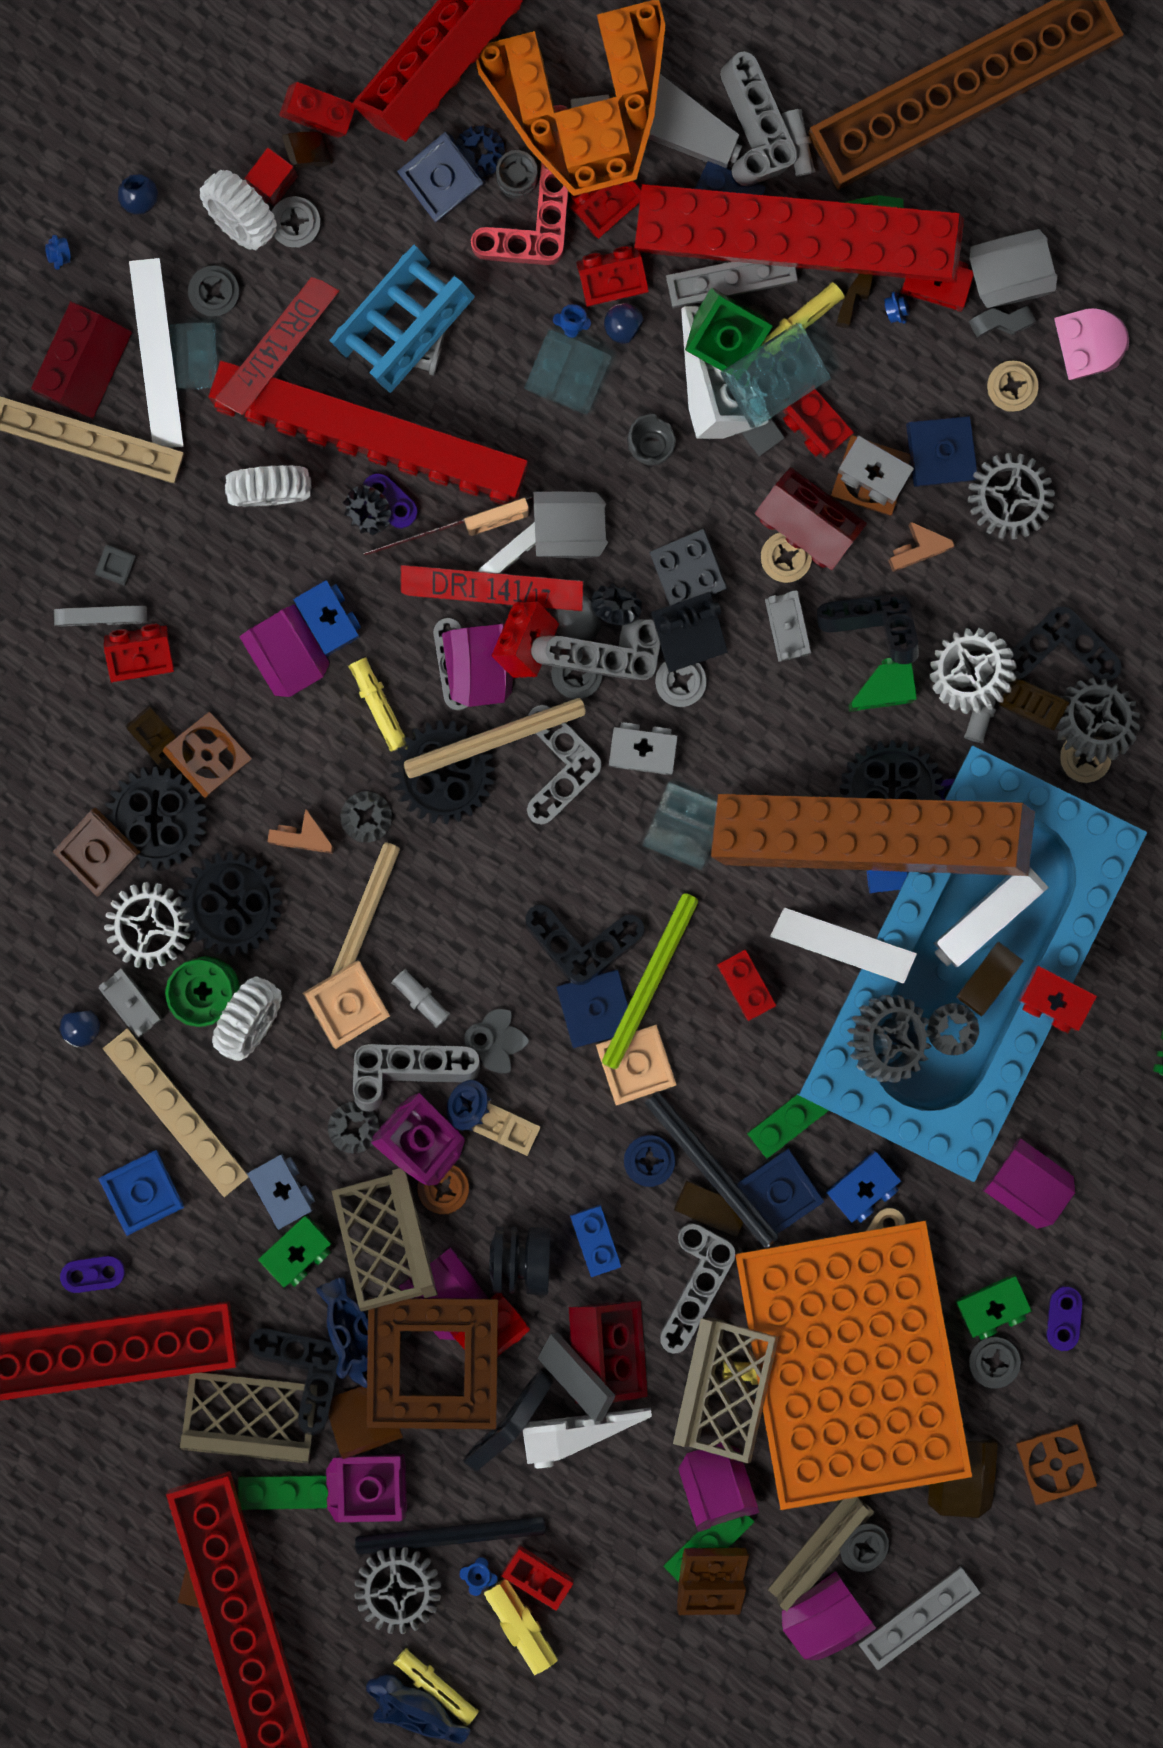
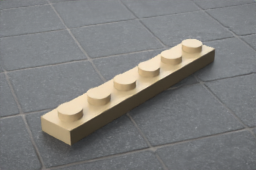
M0 397V431L166 482L176 483L184 452Z
M128 1028L102 1048L223 1197L227 1196L249 1178L245 1170Z

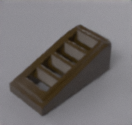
M1016 678V681L1010 682L1011 692L1003 694L1004 700L1003 703H999L1000 706L1016 716L1054 731L1069 702ZM1053 703L1052 706H1051V708H1050V710H1049V712H1048V714H1047V716H1046L1045 719H1044L1043 717H1044L1045 713L1047 712V710H1048L1050 704Z

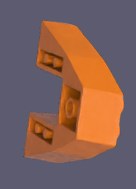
M651 0L597 14L616 97L555 112L535 31L487 43L476 60L479 76L525 144L573 196L637 180L655 116L666 25L659 0Z

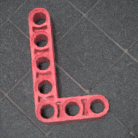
M563 105L554 106L555 112L569 109ZM542 162L536 231L493 227L479 228L473 233L471 238L472 251L479 259L554 265L562 258L569 191L564 186L559 192L555 193L546 189L547 181L556 177ZM548 210H555L561 215V218L556 224H547L543 220V215ZM486 236L492 238L495 244L491 250L482 251L477 247V241L480 238ZM514 239H521L527 246L524 252L515 254L508 248L510 242ZM554 242L558 246L557 253L553 256L542 254L540 248L543 243Z

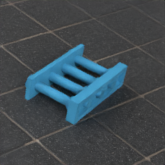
M415 245L401 256L399 262L329 340L346 358L355 350L374 367L369 373L390 393L475 298L464 283L455 276L445 284L427 270L426 267L431 262ZM417 278L438 294L426 308L405 293ZM395 302L417 318L405 332L384 317ZM374 326L395 341V344L384 356L380 355L363 341Z

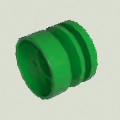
M203 956L191 959L173 971L167 980L165 996L168 1008L175 1018L186 1025L203 1027L212 1025L220 1019L222 1011L225 1010L227 1003L232 999L234 993L240 989L237 974L229 964L220 958ZM204 982H206L207 988H212V993L207 995L206 998H204L203 993L198 992V987L203 986Z

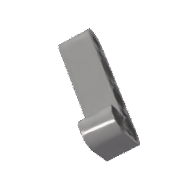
M739 52L722 67L720 76L752 148L734 163L732 175L738 184L752 186L783 173L794 164L797 152L756 58L748 52ZM748 95H751L755 99L756 104H753L749 100ZM761 124L768 128L769 134L763 131ZM774 153L780 156L782 163L775 159ZM746 163H749L753 166L755 173L751 172L748 169Z
M637 619L631 624L623 625L619 646L563 636H540L533 642L531 654L537 663L622 679L647 680L655 673L660 642L653 620ZM641 627L644 632L642 640H640L638 633ZM550 648L561 649L560 655L551 653ZM579 649H581L583 655L580 662L577 659ZM607 654L611 657L609 667H607L605 660ZM636 659L639 662V668L637 672L634 669V662Z
M363 1045L358 1048L354 1056L353 1094L355 1103L364 1111L377 1109L383 1099V1081L464 1082L474 1080L480 1071L479 1055L474 1049L463 1046ZM372 1056L378 1062L373 1068H364L360 1064L362 1059ZM398 1057H405L410 1061V1064L404 1069H397L392 1065L393 1061ZM430 1058H438L442 1062V1065L436 1070H430L424 1064ZM447 1058L452 1060V1070H448ZM463 1059H469L468 1070L462 1069ZM367 1087L373 1088L377 1092L375 1097L369 1100L359 1096L361 1090Z
M687 1223L682 1226L678 1233V1242L682 1249L700 1260L660 1333V1342L663 1348L673 1354L684 1351L700 1324L701 1318L704 1317L735 1259V1249L727 1239L696 1223ZM689 1229H696L701 1233V1242L696 1246H687L683 1241L684 1233ZM719 1244L726 1245L730 1251L729 1257L723 1262L715 1261L711 1255L712 1249ZM702 1273H710L714 1277V1285L708 1290H702L696 1285V1279ZM687 1301H693L699 1306V1312L693 1318H686L681 1314V1306ZM675 1317L683 1324L692 1325L689 1331L685 1327L682 1328L680 1338L683 1342L681 1344L676 1342L673 1346L669 1345V1338L666 1334L668 1332L673 1334L679 1326L678 1323L673 1322Z

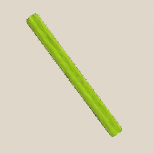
M687 893L681 896L602 1059V1063L612 1069L619 1068L698 904L696 897Z

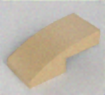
M488 1103L487 1109L490 1113L484 1114L482 1117L483 1124L475 1125L473 1131L528 1156L540 1126Z

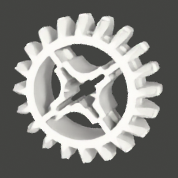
M219 170L216 174L211 175L200 188V199L203 201V207L208 210V215L214 219L215 224L222 229V232L228 234L230 239L235 240L238 245L250 250H257L272 239L277 231L274 214L269 210V205L263 201L262 196L258 195L255 189L248 185L246 180L240 179L237 174H233L231 171Z
M293 465L260 466L240 469L226 475L225 494L227 495L228 503L231 505L243 507L281 505L301 502L310 497L311 477H309L308 469L305 467Z
M966 628L964 637H960L958 633H953L955 641L949 643V641L943 640L942 644L946 649L944 651L935 650V655L939 660L930 662L931 668L935 670V672L930 674V679L932 682H935L933 690L936 694H940L939 699L944 704L949 702V707L952 710L956 711L960 707L961 711L965 714L969 713L971 707H973L975 713L980 714L982 705H986L989 710H992L993 704L991 702L995 699L1003 703L1004 699L1001 696V692H1011L1012 688L1007 682L1016 681L1015 674L1011 672L1016 669V663L1014 660H1011L1013 652L1010 648H1006V642L1001 638L997 640V636L993 632L985 635L984 630L978 628L974 636L972 631ZM981 650L989 652L991 654L987 656L985 654L980 656H973L970 654V652ZM960 658L958 666L951 670L954 663ZM969 661L975 668L977 681L971 675ZM994 673L993 678H992L991 681L986 685V679H987V677H988L990 674ZM959 686L961 688L973 686L977 691L962 692L955 688Z
M144 882L142 893H139L136 885H131L130 890L133 896L129 897L126 892L121 891L119 895L124 900L123 904L121 905L114 900L111 902V905L118 909L116 914L112 912L106 913V917L115 919L114 925L108 924L104 928L106 931L115 930V935L107 938V942H119L120 945L113 950L115 954H119L123 950L127 951L123 957L125 963H128L132 956H135V967L140 968L143 959H146L147 968L153 969L155 958H157L160 966H165V954L170 959L175 960L177 955L172 949L176 947L181 951L185 950L186 946L178 941L180 937L190 939L191 934L182 932V926L187 927L190 922L189 920L182 921L179 919L181 915L187 912L186 908L177 909V904L183 902L182 897H178L174 901L170 900L174 890L169 888L164 895H161L162 884L157 883L154 891L150 892L149 883ZM150 899L149 905L141 916L125 915L129 907L135 902ZM160 902L170 910L174 920V927L164 925L159 921L158 906ZM151 916L154 919L152 923H156L157 927H161L164 930H149L148 935L145 936L142 932L144 928L140 929V925L132 921H147L148 917ZM122 924L134 927L137 930V950L125 939ZM162 934L171 937L163 948L155 952L146 953L147 947L155 935Z
M257 976L241 985L240 989L234 993L232 999L227 1003L225 1010L222 1011V1015L217 1021V1027L214 1029V1036L212 1037L213 1047L220 1054L236 1061H240L248 1057L249 1053L254 1052L255 1047L260 1045L261 1040L267 1035V1031L277 1017V1011L282 1001L281 990L268 980Z

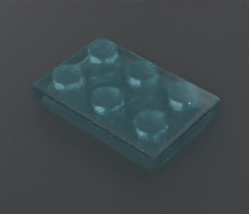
M795 323L720 372L751 428L758 427L831 379L801 323Z

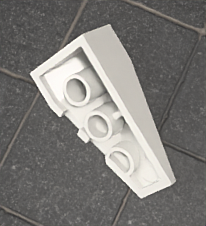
M684 306L681 312L688 406L696 438L723 439L767 424L769 420L762 394L756 383L751 385L745 373L739 381L685 350L694 316L699 307Z
M651 1408L606 1413L602 1421L596 1422L589 1415L528 1422L523 1429L527 1464L534 1463L535 1468L554 1466L553 1461L561 1460L652 1417Z

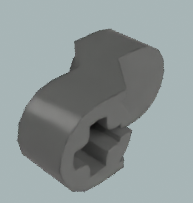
M1025 306L1009 315L991 308L971 319L969 324L976 337L979 338L995 329L1002 330L1012 336L1034 325L1037 321L1029 306Z

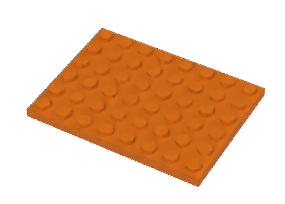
M926 1221L735 1254L748 1329L779 1337L763 1405V1414L780 1510L972 1477ZM757 1339L751 1343L752 1352L756 1360L765 1356L768 1345L767 1341Z

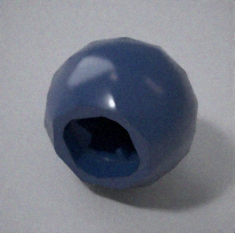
M130 175L118 187V201L121 207L134 215L147 213L157 202V187L149 177L144 175Z
M627 303L618 304L606 313L604 328L607 335L613 341L621 344L630 343L644 319L641 312L635 306Z
M92 1010L68 1013L63 1015L59 1030L63 1039L68 1044L74 1047H85L97 1038L100 1023Z

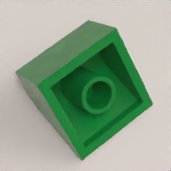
M711 287L694 316L685 350L740 381L771 330L772 325L762 315Z
M891 658L884 659L882 665L875 669L848 705L849 712L909 704L917 700L912 663L898 664L892 661Z

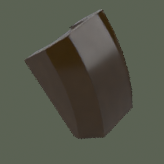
M966 1440L972 1477L929 1484L927 1504L940 1516L980 1518L992 1508L998 1447L996 1441Z

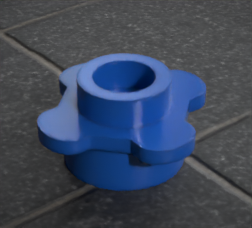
M52 235V239H49V244L45 245L48 262L54 263L55 269L58 270L63 264L70 263V250L66 238L58 239L57 235Z
M892 292V297L885 298L884 300L889 321L891 323L899 322L905 324L907 323L906 316L910 315L907 299L905 296L901 297L899 292Z
M567 305L562 309L561 314L557 313L553 317V323L560 326L565 335L571 338L576 337L578 332L583 329L587 330L591 326L590 319L586 318L585 310L578 305Z
M477 1558L474 1564L469 1567H463L459 1574L460 1578L466 1581L469 1586V1593L473 1596H479L482 1590L488 1586H495L498 1580L497 1576L491 1573L488 1568V1561L485 1558ZM477 1574H481L480 1580L476 1579Z

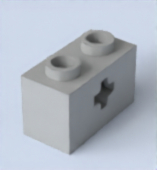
M858 436L841 464L838 473L843 475L840 480L855 489L859 485L870 491L868 496L871 499L885 505L886 502L894 503L914 468ZM874 466H878L882 479L875 477L874 480H870L868 478L869 472L865 468L872 469Z
M622 722L620 728L614 727L608 767L672 775L677 736L671 735L672 729L653 727L652 732L639 731L640 725ZM643 739L647 740L648 746L653 747V751L647 752L645 757L639 756V751L634 749V745H639Z

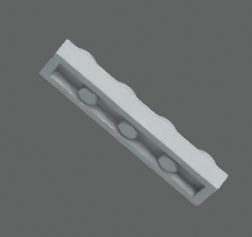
M728 262L666 275L672 308L703 302L711 287L730 297L797 283L798 281L794 267Z
M960 1566L858 1642V1645L875 1668L879 1670L981 1593Z

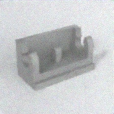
M791 591L779 596L774 595L765 599L778 662L810 655L811 650L798 591Z
M124 968L119 969L110 979L100 985V991L137 1039L163 1020Z

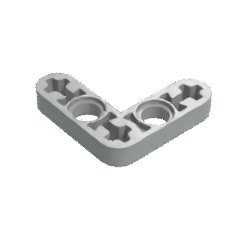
M544 705L536 706L530 711L528 716L550 707ZM566 723L561 724L562 728L555 731L550 740L544 736L549 733L547 729L535 733L566 764L529 802L527 813L531 821L536 824L543 825L552 821L601 770V760L598 755ZM563 733L569 734L574 740L572 749L567 752L558 750L555 745L557 736ZM582 757L586 760L592 757L595 760L593 763L595 771L593 773L585 771L579 777L585 780V782L579 786L575 777L566 772L571 767L576 772L581 767L579 760ZM565 778L573 783L574 789L571 795L561 797L555 792V784L558 780ZM550 790L552 796L562 804L556 808L555 804L552 803L547 809L550 814L547 818L543 816L534 817L533 814L536 809L533 805L536 802L541 805L549 799L547 796H544V793Z

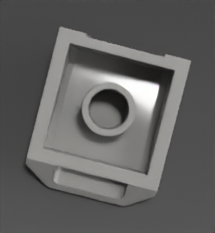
M1040 229L971 246L970 263L979 296L987 308L1035 299L1056 291L1058 275L1054 270L1047 243L1048 238Z
M533 492L536 557L583 559L599 557L608 541L606 540L605 531L606 503L598 493Z

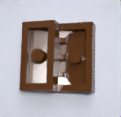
M684 1548L678 1585V1615H740L746 1592L743 1583L749 1558L746 1548Z

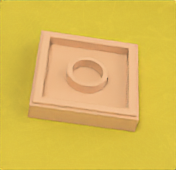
M523 498L464 518L469 535L473 536L528 517L529 507L526 499Z
M358 960L303 992L335 1049L390 1017L361 962Z
M657 1025L635 1032L619 1068L612 1069L602 1063L616 1105L676 1086ZM611 1040L596 1044L601 1062Z

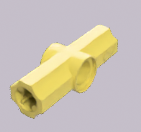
M503 1579L496 1583L495 1586L484 1591L487 1601L501 1621L499 1623L505 1635L514 1647L517 1646L534 1676L558 1661L551 1646L541 1633V1626L532 1617V1611L528 1606H524L508 1580Z

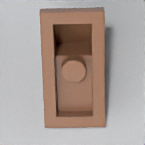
M910 522L909 528L917 547L912 549L911 544L895 549L893 550L894 556L888 561L892 571L895 572L954 548L952 540Z
M305 809L301 834H297V828L278 825L277 830L269 829V844L330 854L334 852L333 845L307 809Z

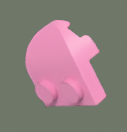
M1084 309L1054 318L1069 380L1101 372L1105 373L1115 369L1129 348V334L1125 324L1120 318L1106 310Z

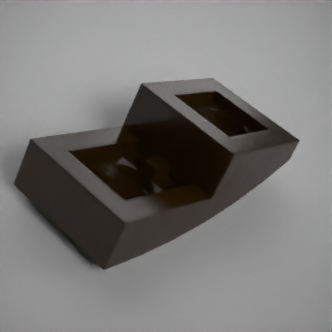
M295 132L282 135L290 163L293 167L303 169L314 165L321 168L333 164L323 133Z
M859 274L844 298L835 326L848 329L855 298L867 300L873 275Z
M148 706L125 727L164 772L167 768L171 767L174 775L179 769L162 750L177 736L156 712ZM183 744V757L185 762L188 763L193 758V755Z
M997 942L956 998L982 1017L1024 961L1000 942Z
M688 1181L685 1182L674 1211L737 1237L743 1221L721 1195Z

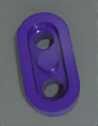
M373 474L366 478L363 485L373 487L376 484H381L384 487L382 494L390 505V524L392 526L403 529L415 522L417 518L415 503L393 481L383 474ZM404 506L407 509V514L404 517L396 516L395 510L397 507Z
M114 1256L74 1260L62 1268L60 1281L62 1286L72 1293L110 1289L123 1281L125 1267L122 1261ZM106 1266L114 1268L115 1275L112 1278H107L104 1275L103 1270ZM79 1270L82 1272L83 1279L81 1282L73 1281V1271Z
M1068 1286L1057 1288L1051 1294L1049 1300L1046 1337L1049 1344L1059 1351H1068L1075 1347L1080 1334L1082 1298L1078 1291ZM1065 1297H1069L1072 1300V1306L1068 1309L1061 1307V1300ZM1062 1329H1066L1069 1332V1337L1065 1341L1058 1339V1332Z

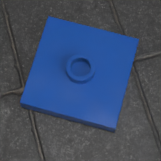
M157 1150L98 1178L126 1236L185 1208Z

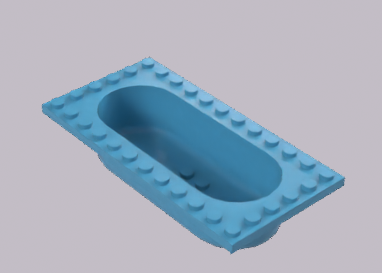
M971 746L945 801L1024 803L1035 811L1030 867L1049 888L959 967H955L952 963L947 967L934 953L938 949L934 942L1008 875L909 872L876 938L879 941L917 953L905 983L864 969L860 970L800 1093L797 1095L975 1182L1054 1020L1044 1014L1037 1018L1023 1011L1024 1004L1019 1002L1018 999L1035 966H1040L1071 983L1074 982L1147 832L975 746ZM1000 942L1024 962L981 1017L956 998V996L993 946ZM1060 993L1056 996L1049 995L1047 999L1052 1003L1050 1007L1052 1010L1055 1007H1061L1063 1004L1059 1000ZM884 994L890 996L900 995L904 999H911L915 1002L914 1007H920L924 1010L921 1017L928 1020L936 1009L945 1004H961L969 1008L977 1017L980 1032L975 1045L960 1055L941 1053L931 1044L929 1038L926 1037V1043L932 1046V1048L924 1050L928 1060L924 1062L918 1061L921 1070L917 1072L911 1071V1078H901L900 1082L897 1083L889 1081L886 1083L879 1082L876 1078L867 1077L865 1071L859 1070L856 1067L859 1060H854L850 1057L855 1047H849L846 1043L853 1040V1034H850L847 1030L856 1026L851 1017L861 1016L859 1007L862 1005L869 1006V999H879ZM893 1013L883 1017L877 1025L882 1026L886 1019L891 1018ZM947 1016L949 1027L940 1035H952L959 1043L958 1037L960 1036L958 1031L967 1024H955ZM897 1052L893 1059H889L887 1064L895 1061L902 1052Z

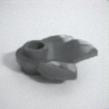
M496 1009L489 1012L482 1023L472 1025L465 1033L464 1041L466 1047H470L477 1052L485 1068L497 1073H509L511 1071L509 1055L520 1051L529 1042L522 1031L509 1026L511 1022L510 1010ZM477 1033L486 1035L487 1041L484 1045H477L475 1043L474 1037Z

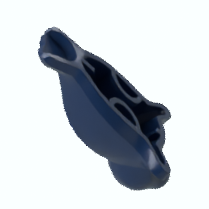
M341 1277L332 1280L330 1283L320 1285L316 1288V1291L328 1304V1333L339 1357L336 1368L337 1376L343 1379L348 1374L353 1382L367 1388L368 1317L347 1296L345 1280Z
M380 1675L377 1678L370 1679L366 1684L367 1693L377 1701L380 1707L373 1714L375 1722L395 1724L424 1736L445 1739L458 1744H462L471 1732V1729L468 1727L454 1724L436 1698L424 1691L405 1687L393 1675Z

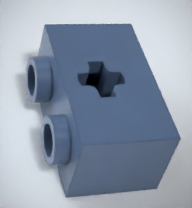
M283 1154L247 1173L278 1230L313 1211L311 1204L315 1202L307 1185L301 1187L295 1176L300 1174L293 1159L291 1157L285 1159ZM281 1181L283 1185L289 1183L291 1186V1190L288 1191V1199H285L283 1195L277 1196L275 1194V1191L279 1188L277 1182Z

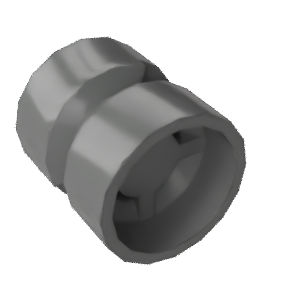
M511 150L505 153L499 159L496 166L497 184L500 190L506 196L512 198H523L530 195L538 181L537 165L534 158L521 150Z

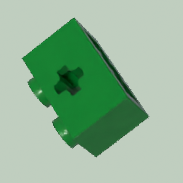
M306 1214L264 1253L258 1261L283 1288L289 1283L295 1287L308 1275L304 1269L311 1262L314 1261L319 1265L332 1253L328 1247L333 1242ZM302 1245L305 1249L302 1254L305 1260L301 1261L298 1258L293 1261L290 1258L293 1253L290 1249L291 1246L299 1248Z
M1014 1274L955 1300L970 1335L973 1338L979 1336L980 1340L998 1332L996 1327L1007 1322L1009 1327L1025 1321L1027 1319L1025 1314L1031 1312V1308ZM991 1301L1003 1305L999 1309L1000 1315L997 1317L992 1313H986V1310L990 1309L989 1303Z

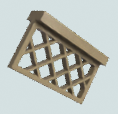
M401 1168L392 1170V1175L332 1191L358 1306L361 1312L424 1295L425 1298L437 1295L408 1174ZM390 1185L392 1194L385 1205L371 1198L377 1188ZM355 1195L361 1198L362 1201L353 1214L343 1208L341 1198ZM367 1203L381 1209L373 1224L359 1217ZM393 1203L396 1211L390 1209ZM387 1213L397 1218L399 1222L392 1235L378 1227ZM345 1215L350 1218L348 1223H346ZM355 1222L369 1228L361 1243L349 1236V1231ZM375 1232L388 1239L380 1253L366 1246ZM400 1232H401L403 1241L400 1240L399 1238H397L398 1235L400 1234ZM394 1242L404 1247L406 1251L399 1264L385 1257ZM352 1245H354L355 1247H357V1249H356V1251H355L354 1253H353ZM362 1251L376 1258L368 1272L358 1268L356 1265V1261ZM382 1261L395 1268L387 1283L373 1276ZM407 1262L409 1264L410 1270L404 1267ZM403 1272L412 1277L414 1288L400 1291L392 1287L399 1274ZM359 1274L364 1277L362 1282H360ZM370 1280L383 1287L377 1298L365 1301L363 1290Z
M713 1317L701 1318L673 1444L682 1447L689 1446L741 1462L751 1463L779 1337L726 1323L724 1320ZM724 1330L733 1332L740 1345L729 1352L726 1351L722 1344ZM743 1335L751 1338L745 1341ZM757 1339L768 1342L766 1354L759 1360H756L748 1346ZM743 1349L751 1365L738 1372L730 1356ZM725 1360L733 1376L720 1384L715 1375L716 1365ZM755 1369L760 1381L758 1387L750 1392L741 1376ZM736 1380L744 1396L731 1403L723 1388ZM718 1392L726 1408L713 1415L707 1404L709 1397ZM747 1400L753 1410L752 1417L742 1423L734 1408ZM729 1411L737 1428L724 1435L716 1419ZM711 1423L719 1437L718 1440L711 1444L699 1441L702 1428ZM739 1431L746 1441L743 1454L733 1451L727 1440ZM722 1443L724 1448L718 1447L717 1445Z
M208 1373L190 1374L183 1433L180 1442L181 1450L309 1464L312 1435L305 1433V1442L291 1441L283 1432V1430L298 1419L299 1414L287 1398L297 1390L304 1391L305 1384ZM196 1379L210 1381L217 1390L203 1403L195 1394ZM215 1381L225 1382L227 1384H225L222 1388H219ZM233 1383L242 1384L249 1393L247 1397L235 1406L223 1393ZM247 1385L259 1387L252 1392ZM311 1385V1393L317 1396L318 1385ZM271 1387L275 1389L281 1398L266 1410L255 1395L263 1388ZM279 1388L289 1389L290 1391L283 1395ZM221 1395L231 1409L218 1420H215L205 1406ZM253 1398L263 1413L248 1424L237 1409ZM195 1399L198 1402L199 1406L193 1410V1402ZM309 1401V1404H312L310 1416L307 1417L308 1426L313 1427L316 1404ZM282 1402H285L295 1416L282 1427H279L269 1413ZM203 1409L213 1421V1424L204 1431L190 1430L192 1416ZM235 1412L245 1427L235 1435L227 1434L219 1424ZM267 1416L277 1431L268 1438H259L251 1427ZM217 1426L221 1433H213L210 1431ZM249 1430L254 1437L241 1435ZM278 1434H281L285 1440H278L273 1438H275Z
M854 1497L841 1500L767 1588L777 1598L779 1606L786 1612L800 1596L812 1588L840 1554L839 1548L854 1530L861 1525V1522L866 1523L875 1512L860 1498Z

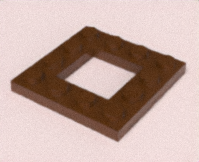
M410 1298L369 1309L367 1428L496 1429L498 1299ZM400 1332H465L464 1395H400Z

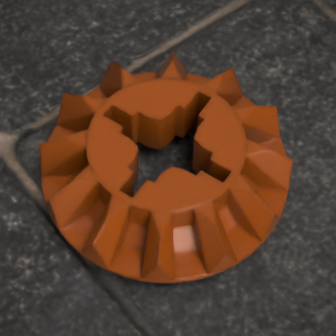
M455 1165L451 1167L439 1183H442L445 1179L447 1180L448 1176H451L449 1188L456 1196L444 1194L442 1198L440 1197L436 1201L438 1189L434 1185L427 1186L420 1181L418 1182V1196L428 1210L437 1214H449L458 1210L465 1203L469 1193L468 1180L462 1170Z

